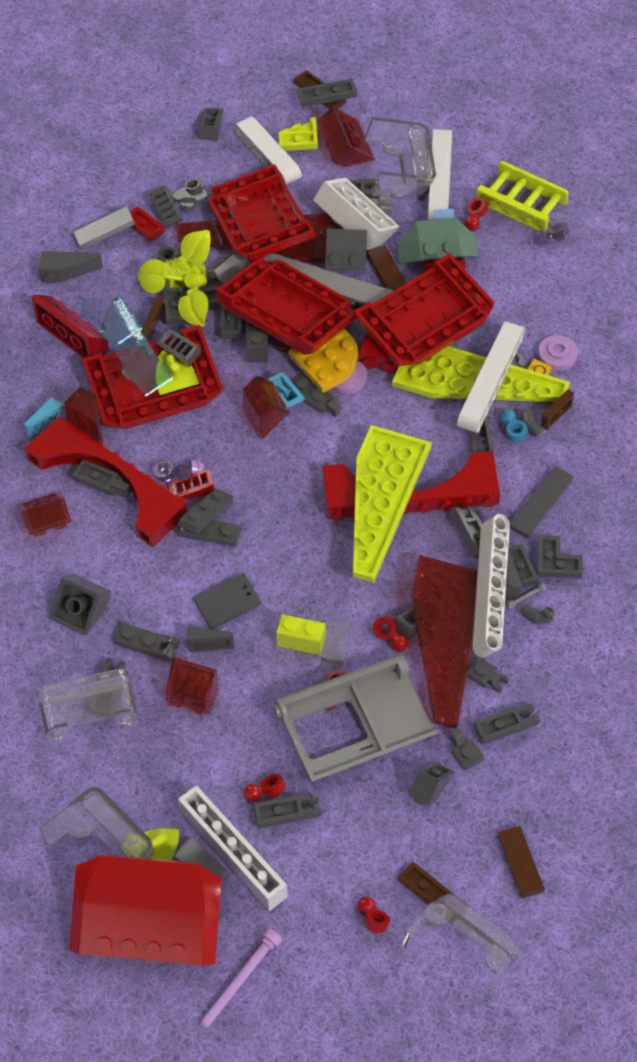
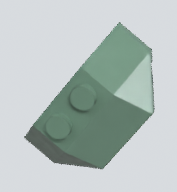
M456 218L416 221L397 244L399 264L439 260L449 253L454 258L478 257L476 236Z

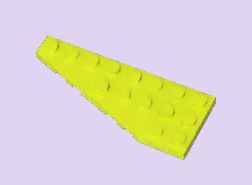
M448 346L421 364L400 366L392 380V386L429 398L467 399L487 357ZM510 365L494 400L555 402L570 388V382Z
M370 426L356 457L353 577L372 583L375 582L431 450L432 442L377 426Z

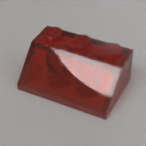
M332 106L317 121L320 133L325 139V145L330 151L331 160L335 164L349 167L375 160L357 118Z

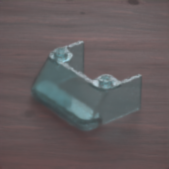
M120 294L113 298L101 323L102 329H100V332L106 340L109 339L124 366V369H122L124 376L128 381L132 379L142 393L147 396L172 380L173 377L152 350L142 332L144 325Z

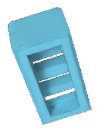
M51 397L24 423L26 436L30 438L46 429L59 416L64 418V405Z

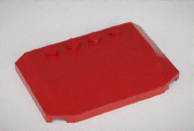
M275 164L217 185L211 189L212 196L209 198V205L234 253L249 261L316 237L315 230L309 220H306Z
M449 253L434 262L433 268L373 304L368 302L354 311L353 316L396 366L400 367L423 363L485 324L495 302Z
M260 257L216 289L215 296L224 308L303 355L316 352L355 320L353 316L354 311L351 309L350 302L346 297L280 260H275L272 263L264 261L265 257Z
M200 325L180 330V335L195 343L202 351L192 363L200 384L160 396L155 381V366L159 355L163 351L157 345L159 340L105 356L99 353L81 359L103 426L122 429L139 426L207 406L223 391L222 383ZM173 336L169 337L164 344L168 345ZM176 340L175 343L171 346L172 349L176 346L179 340ZM184 344L180 346L177 352H180V350L184 347ZM190 348L185 351L184 356L189 352Z
M101 854L85 862L78 863L75 866L69 951L96 956L191 965H214L217 954L222 877L212 873L202 864L194 862Z

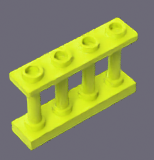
M500 161L498 165L499 177L490 188L480 185L476 197H482L488 203V208L545 233L549 223L548 214L557 202L566 206L569 192L512 164ZM506 179L516 183L507 196L497 192ZM525 187L533 192L522 204L514 200V198ZM540 195L549 198L550 200L541 211L531 208Z

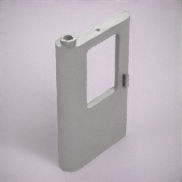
M403 654L392 656L275 700V705L272 706L274 715L277 719L280 718L306 777L311 783L438 734L437 730L433 728L408 677L409 666ZM343 702H351L367 735V739L319 758L310 759L293 722Z

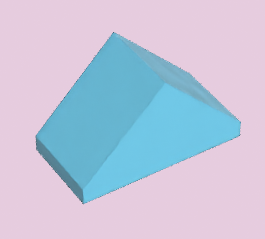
M283 372L265 380L268 391L278 410L287 409L305 400L304 396Z

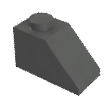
M434 761L418 771L408 795L413 797L414 801L418 804L429 806L438 799L455 772Z

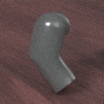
M529 409L523 410L520 420L527 425V428L535 437L538 436L543 429L536 422L534 412Z
M525 604L520 610V613L535 624L549 623L555 615L554 610L550 607L537 612L528 604Z

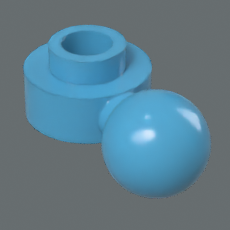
M503 410L499 418L501 423L507 426V438L514 442L523 441L527 437V425L523 421L516 420V414L513 410Z

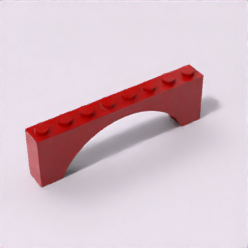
M60 416L24 448L27 460L41 470L59 465H79L84 459L118 473L119 477L130 485V490L139 507L138 518L135 524L137 537L151 547H155L179 523L182 515L187 513L186 501L181 496L174 495L166 486L158 484L150 475L143 474L134 464L127 463L118 453L111 452L102 442L95 441L87 432L80 431L71 421L64 420Z
M493 451L472 453L461 471L448 481L433 488L412 492L403 515L418 511L421 513H427L431 510L449 511L453 507H492L499 505L500 489ZM344 464L323 466V483L328 519L342 520L355 517L356 476Z

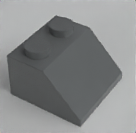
M327 229L325 269L365 270L367 230Z
M75 574L62 577L49 618L84 635H88L106 609L111 591Z

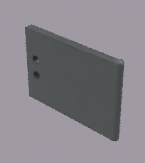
M244 573L193 597L194 602L211 630L262 605Z

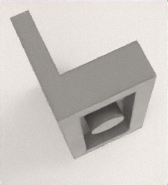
M232 250L206 271V275L209 279L217 278L221 285H223L252 262L235 254Z

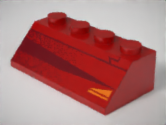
M34 294L31 296L36 323L79 356L86 358L102 353V356L109 352L107 336L95 330L91 323L82 320L75 311H70L62 301H57L52 296Z

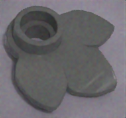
M194 178L188 180L185 187L176 190L172 198L174 202H181L182 210L187 211L192 209L197 202H204L207 198V191L204 189L203 183Z

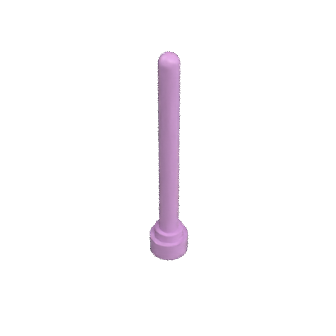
M267 928L261 936L262 940L260 941L261 945L201 1020L202 1027L208 1028L266 953L269 950L272 951L273 948L277 949L283 941L278 933Z

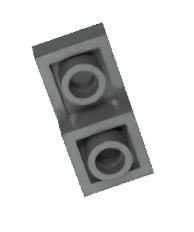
M191 837L175 854L178 860L200 863L216 875L221 876L226 871L215 858Z

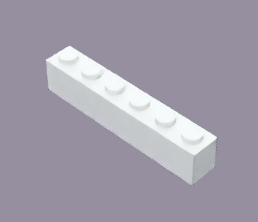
M197 785L178 799L180 813L268 911L288 897L287 884Z

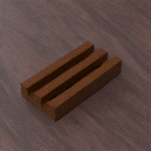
M568 389L542 413L541 417L543 418L540 424L542 428L548 430L572 407L574 398L572 391Z

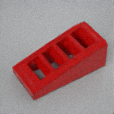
M210 469L168 482L170 492L176 496H181L183 499L206 496L214 490ZM185 485H189L188 490H185ZM177 486H180L181 492L177 493L176 490Z

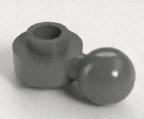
M181 245L177 250L172 247L161 248L158 251L157 260L165 262L174 260V258L177 259L182 255Z

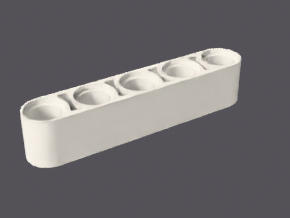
M253 116L234 124L237 136H241L240 139L248 148L251 147L250 150L258 159H262L261 162L266 167L274 164L277 166L285 185L301 178L302 174L299 166Z

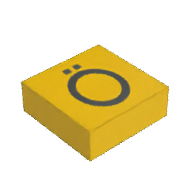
M533 359L528 370L549 375L552 371V366Z

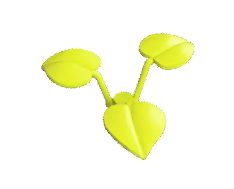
M209 230L189 233L181 242V254L184 258L188 259L187 264L194 272H189L185 277L165 275L167 266L163 261L157 259L145 262L138 272L141 286L149 293H159L165 286V279L184 281L185 285L192 289L187 291V296L180 298L178 303L179 313L186 322L202 327L205 326L208 312V298L200 290L206 286L207 279L195 266H201L208 257L210 249Z

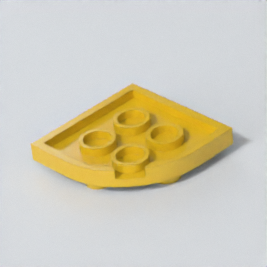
M345 329L340 331L313 354L303 355L293 348L288 351L289 357L322 393L345 382L356 370V364L359 359L357 344Z

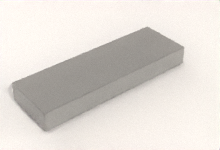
M126 206L74 231L79 246L81 249H84L134 225L135 222Z

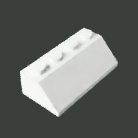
M347 178L324 181L313 199L322 211L327 212L332 217V220L340 224L344 229L367 230V250L379 247L400 228L398 224Z

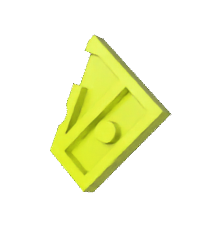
M316 117L310 118V122L302 126L298 123L291 128L279 131V145L284 151L318 149Z

